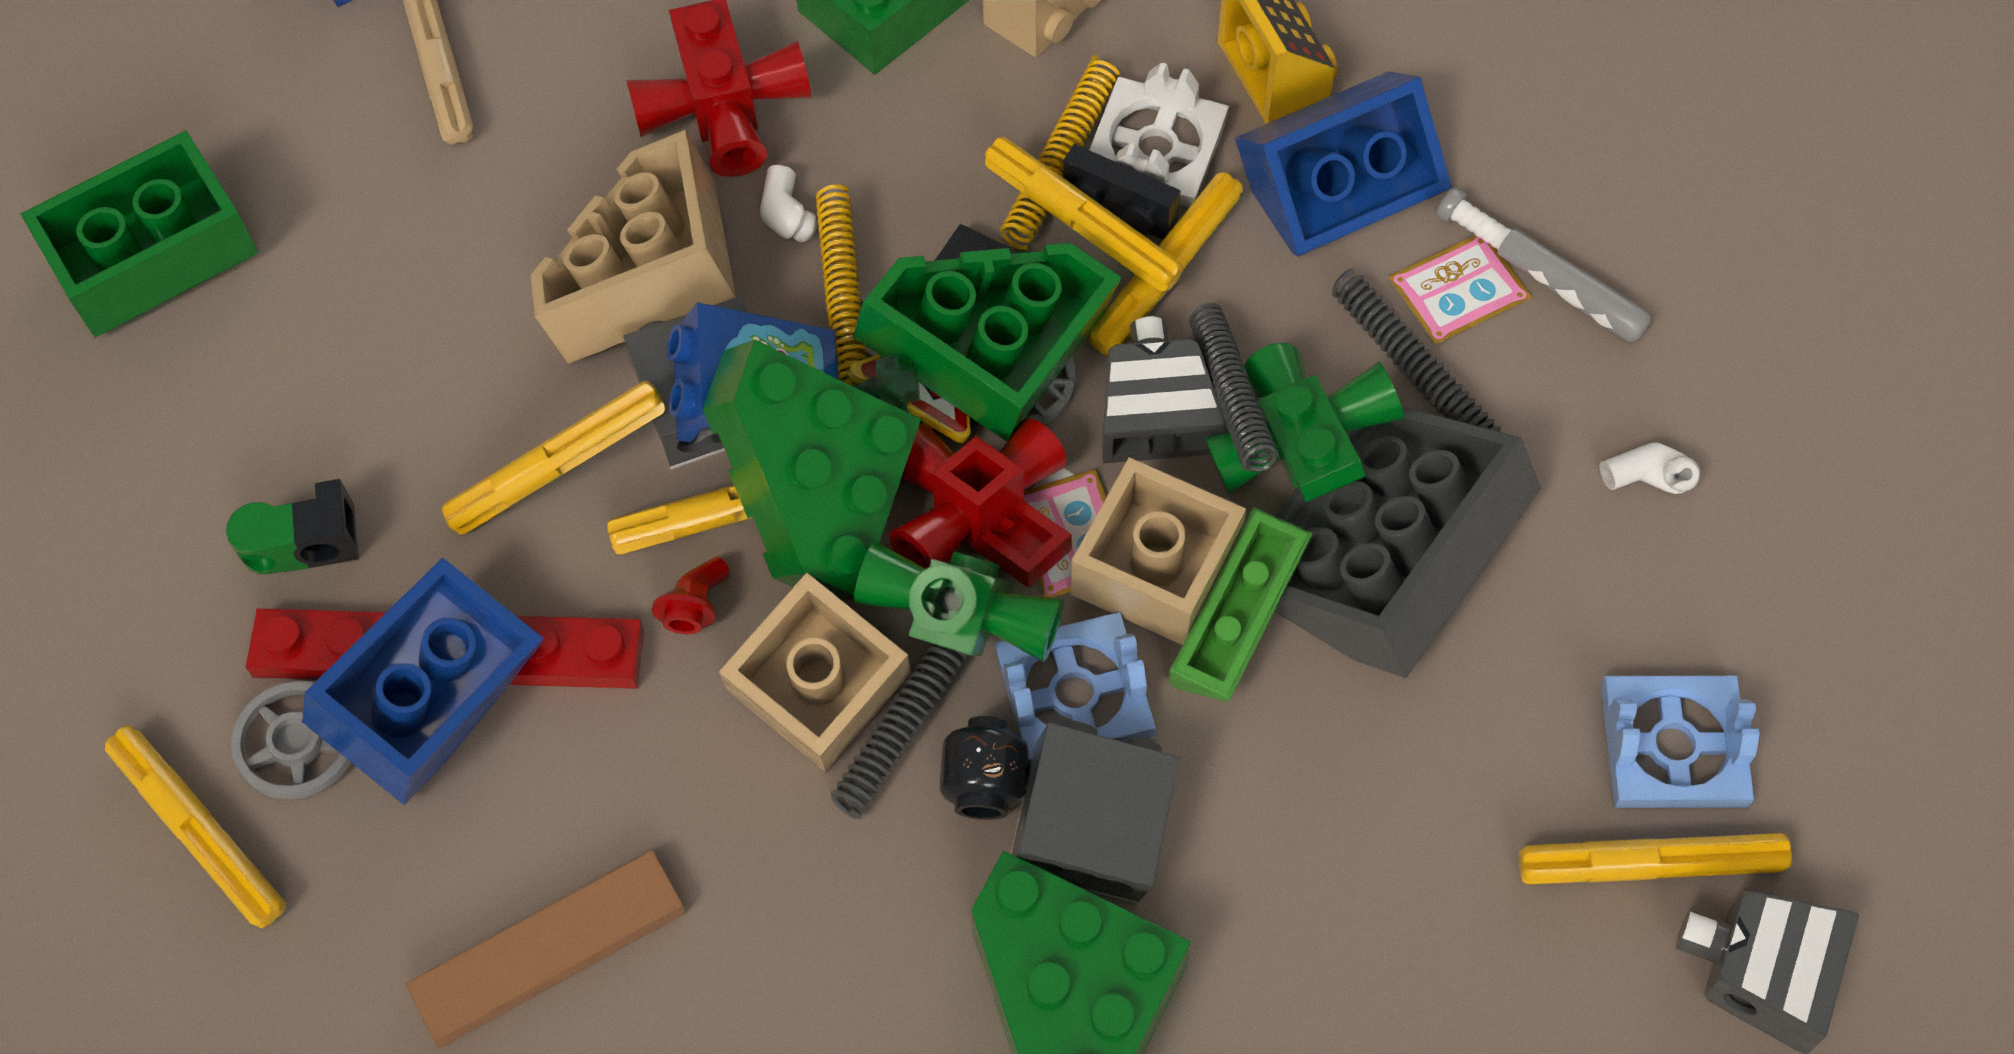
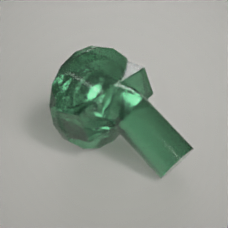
M899 353L875 360L877 376L869 378L854 387L911 414L910 402L921 400L914 363L903 365Z

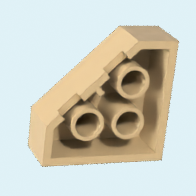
M686 130L631 151L616 169L621 179L605 198L595 195L567 229L572 239L554 260L545 256L531 273L535 318L568 364L625 342L623 335L638 331L642 326L650 322H665L686 315L697 302L715 305L736 298L715 180Z

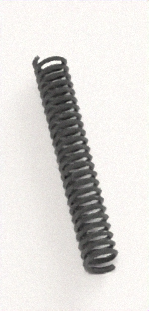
M1354 269L1345 271L1337 279L1333 286L1332 296L1338 298L1339 304L1344 305L1346 311H1350L1352 318H1357V324L1363 325L1362 329L1369 332L1370 338H1375L1376 345H1381V350L1387 352V357L1393 359L1394 365H1400L1399 370L1406 372L1405 377L1412 379V385L1418 386L1419 393H1424V398L1431 400V406L1437 407L1438 413L1443 414L1444 418L1452 420L1460 418V422L1501 432V426L1493 427L1494 419L1487 420L1488 412H1481L1482 406L1475 405V398H1468L1469 391H1462L1463 385L1456 384V377H1449L1450 370H1443L1444 364L1437 363V356H1431V349L1424 350L1425 343H1418L1419 337L1412 336L1413 330L1406 329V322H1400V315H1394V309H1387L1388 303L1381 302L1382 296L1375 295V288L1369 289L1370 283L1363 282V275H1356L1348 280L1340 290V293L1337 292L1338 287L1349 275L1354 273Z
M1215 303L1200 305L1190 315L1189 323L1194 338L1199 344L1238 458L1244 471H1265L1277 462L1278 450L1271 437L1256 394L1236 347V342L1230 331L1225 314L1222 312V308ZM1260 450H1264V451H1262V452H1260V453H1258V454H1253L1254 452H1258V451H1260ZM1267 455V456H1266L1265 458H1263L1262 460H1257V461H1255V460H1250V459L1262 458L1263 456ZM1269 460H1271V461H1270L1268 464H1266L1265 466L1254 467V466H1257V465L1264 464V463L1268 462Z
M933 643V647L927 649V655L921 657L922 663L916 665V672L910 674L911 680L905 681V688L900 689L899 697L894 698V705H890L888 713L882 715L883 722L877 723V730L872 731L871 738L865 740L866 747L860 748V755L854 757L855 764L848 766L849 772L842 775L843 781L837 782V790L831 791V798L841 811L854 819L861 818L859 810H867L864 801H873L870 793H877V785L884 784L882 776L890 775L887 767H896L893 759L901 758L898 750H907L905 742H912L911 734L918 733L916 725H924L922 717L929 716L927 709L935 708L933 701L940 700L939 693L946 691L944 684L951 683L950 676L957 675L955 668L962 667L961 660L967 659V654L946 647L940 648ZM910 685H913L917 690L910 688ZM905 693H908L911 698L905 697ZM897 710L900 715L895 714L893 711ZM888 718L892 719L894 723L889 722ZM882 727H886L889 732L884 731ZM877 735H880L883 740L878 739ZM871 744H875L880 750L873 748ZM865 752L870 753L872 757L867 756ZM859 761H864L867 766L861 765ZM854 769H857L862 775L855 773ZM848 778H852L857 784L850 782ZM842 786L847 787L852 793L845 791ZM837 795L842 796L853 807L849 809L839 800Z

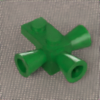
M1273 343L1264 346L1252 354L1244 365L1252 388L1260 398L1258 399L1259 406L1278 450L1279 456L1277 461L1281 460L1294 489L1299 488L1305 502L1366 476L1361 460L1346 433L1347 431L1405 419L1396 390L1380 361L1328 397L1316 375L1308 378L1305 377L1301 354L1291 344ZM1229 432L1204 437L1211 458L1228 495L1263 472L1243 470ZM1260 450V451H1258V452H1254L1253 454H1258V453H1260V452H1262V451H1264V450ZM1267 455L1263 456L1262 458L1250 459V460H1255V461H1257V460H1262V459L1265 458ZM1269 460L1268 462H1266V463H1264V464L1257 465V466H1254V467L1265 466V465L1268 464L1271 460Z
M876 541L870 545L863 559L854 593L855 604L909 609L914 617L909 632L911 637L968 655L982 656L988 634L991 633L1042 662L1046 661L1053 646L1064 606V599L1011 594L1014 582L998 578L1001 568L999 564L953 552L950 563L932 559L929 568L926 569Z

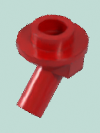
M716 556L685 573L679 578L674 589L654 600L651 609L653 616L663 622L664 628L677 634H695L700 632L701 628L713 624L716 620L717 612L716 608L707 599V591L729 577V568L726 562Z

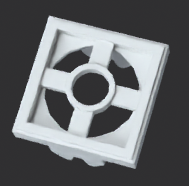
M1161 62L1149 71L1145 83L1122 77L1117 78L1089 150L1181 190L1180 206L1189 208L1198 198L1203 188L1228 119L1229 106L1198 98L1200 84L1189 69L1184 68L1179 79H1173L1169 76L1167 64ZM1146 108L1158 111L1154 124L1144 126L1138 131L1118 126L1122 119L1134 111ZM1177 116L1188 119L1195 126L1200 139L1199 147L1179 142L1177 135L1172 131ZM1161 136L1171 143L1172 149L1165 156H1162L1160 151L1153 149L1150 156H1147L1140 150L1139 144L1147 137ZM1112 145L1123 147L1121 150L1118 151L1117 156L1114 153ZM1174 161L1187 164L1181 170L1169 173V165Z

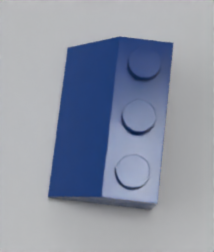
M1388 71L1235 137L1253 195L1292 254L1296 256L1305 254L1452 188L1423 84L1419 76Z

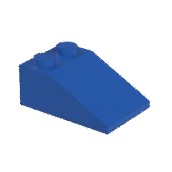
M442 557L305 691L302 723L400 803L405 805L452 756L542 645L544 638Z

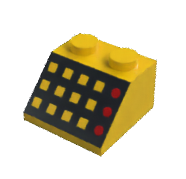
M1221 0L1217 42L1265 124L1331 96L1333 81L1338 75L1336 58L1328 45L1320 44L1312 31L1308 11L1301 2L1295 3L1294 0Z

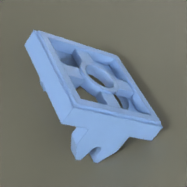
M1120 612L1060 626L1051 648L1058 672L1052 677L1049 687L1030 691V688H1027L1026 681L1032 666L1038 659L1004 640L995 642V653L1017 731L1028 745V768L1031 767L1036 742L1046 727L1042 721L1035 717V713L1054 709L1063 717L1083 722L1096 728L1092 712L1097 708L1100 697L1124 691V696L1118 712L1107 724L1096 728L1098 731L1097 735L1121 742L1126 738L1148 739L1155 737L1156 726L1146 697L1147 683L1144 664L1142 660H1138L1136 638L1133 634L1126 633ZM1082 645L1099 650L1113 661L1119 670L1094 675L1088 669L1077 665L1072 646ZM1074 677L1084 679L1093 689L1092 699L1080 708H1071L1063 705L1056 696L1057 686L1063 680Z
M1737 676L1604 677L1601 683L1614 808L1750 807L1754 801L1750 764L1757 753L1760 733L1759 728H1751L1756 705L1748 699H1740ZM1658 698L1660 721L1654 725L1650 733H1640V729H1633L1637 708L1650 699ZM1681 698L1691 699L1707 708L1720 723L1724 732H1698L1691 723L1683 719ZM1665 729L1680 730L1691 740L1693 746L1692 755L1683 760L1669 759L1659 751L1656 744V735ZM1637 755H1649L1658 766L1667 770L1668 784L1645 773L1635 761ZM1699 755H1726L1725 761L1715 776L1703 784L1691 785L1689 767L1694 765Z

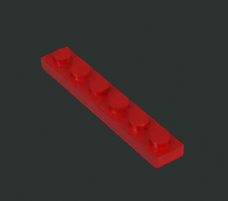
M257 608L245 668L253 678L318 680L386 612ZM516 616L544 639L542 645L509 685L638 689L644 636L641 619Z

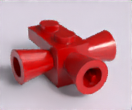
M710 0L669 10L685 78L626 80L640 137H644L694 114L702 143L709 141V166L714 173L724 177H738L755 171L765 162L767 150L756 132L758 125L753 100L811 98L809 79L799 42H793L744 65L726 0Z
M1028 418L1021 422L1000 451H997L975 436L954 453L928 424H919L901 480L933 493L934 509L890 532L889 540L893 551L927 569L932 559L948 562L953 552L964 541L993 563L1001 565V569L1027 588L1031 587L1072 550V534L1024 501V489L1062 470L1066 466L1067 458L1062 444L1048 427L1037 420Z

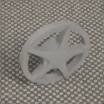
M291 681L268 688L254 697L245 706L234 724L230 743L233 762L246 783L266 796L287 800L306 799V797L317 794L335 783L351 764L348 759L339 754L335 762L324 773L306 782L307 764L316 759L319 754L339 752L302 723L303 712H288L278 716L267 708V706L282 698L304 695L305 691L315 682ZM260 714L269 725L266 732L267 747L245 760V737L251 723ZM278 762L283 766L291 768L294 785L272 784L262 780L252 771Z

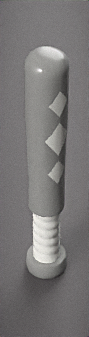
M1455 187L1444 196L1436 211V216L1444 223L1456 221L1460 226L1466 227L1468 231L1473 232L1477 237H1481L1485 242L1497 248L1499 256L1527 273L1622 340L1633 343L1644 335L1651 323V317L1647 310L1545 248L1518 229L1514 228L1511 230L1506 228L1494 218H1490L1486 213L1481 212L1477 207H1473L1471 203L1467 202L1468 196L1463 190Z

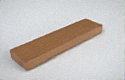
M650 850L409 981L405 985L433 1042L440 1049L685 914L686 911L654 851Z

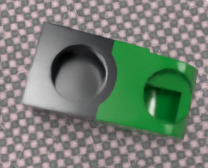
M334 479L315 483L316 499L274 507L264 502H251L233 512L227 521L226 535L228 542L242 563L250 571L257 574H273L359 560L354 503L342 481Z

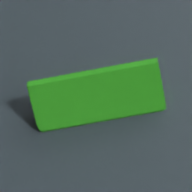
M1253 507L1169 671V685L1182 691L1230 702L1313 533Z

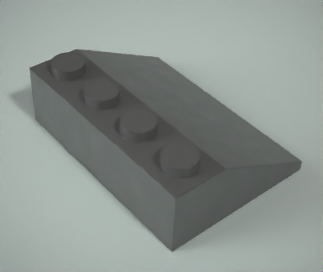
M1402 407L1405 416L1403 420L1346 432L1361 460L1365 477L1308 502H1305L1299 488L1295 489L1275 515V517L1313 533L1275 612L1349 658L1407 678L1536 497L1541 487L1521 437Z

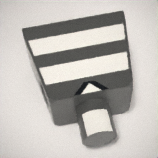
M1148 316L1135 320L1130 325L1131 344H1118L1109 348L1103 421V463L1126 462L1129 457L1140 461L1210 455L1204 437L1223 433L1224 419L1199 344L1192 339L1168 340L1166 322L1162 318Z
M1753 891L1742 892L1729 909L1725 922L1688 910L1678 934L1676 949L1713 962L1704 996L1709 1002L1794 1050L1809 1054L1827 1036L1859 914L1849 910Z

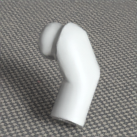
M772 165L766 173L760 203V217L763 223L779 236L785 239L793 237L798 242H806L812 238L818 224L816 215L804 210L803 205L792 197L796 173L789 167Z
M1660 443L1646 444L1601 461L1599 465L1602 480L1610 490H1615L1640 480L1665 492L1679 494L1694 488L1700 479V468L1692 458Z

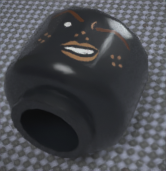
M990 716L970 718L968 720V727L954 730L944 739L940 791L945 800L955 805V813L960 816L980 820L1005 818L1008 815V809L1017 806L1024 799L1028 772V745L1023 737L1007 730L1008 723L1003 719Z

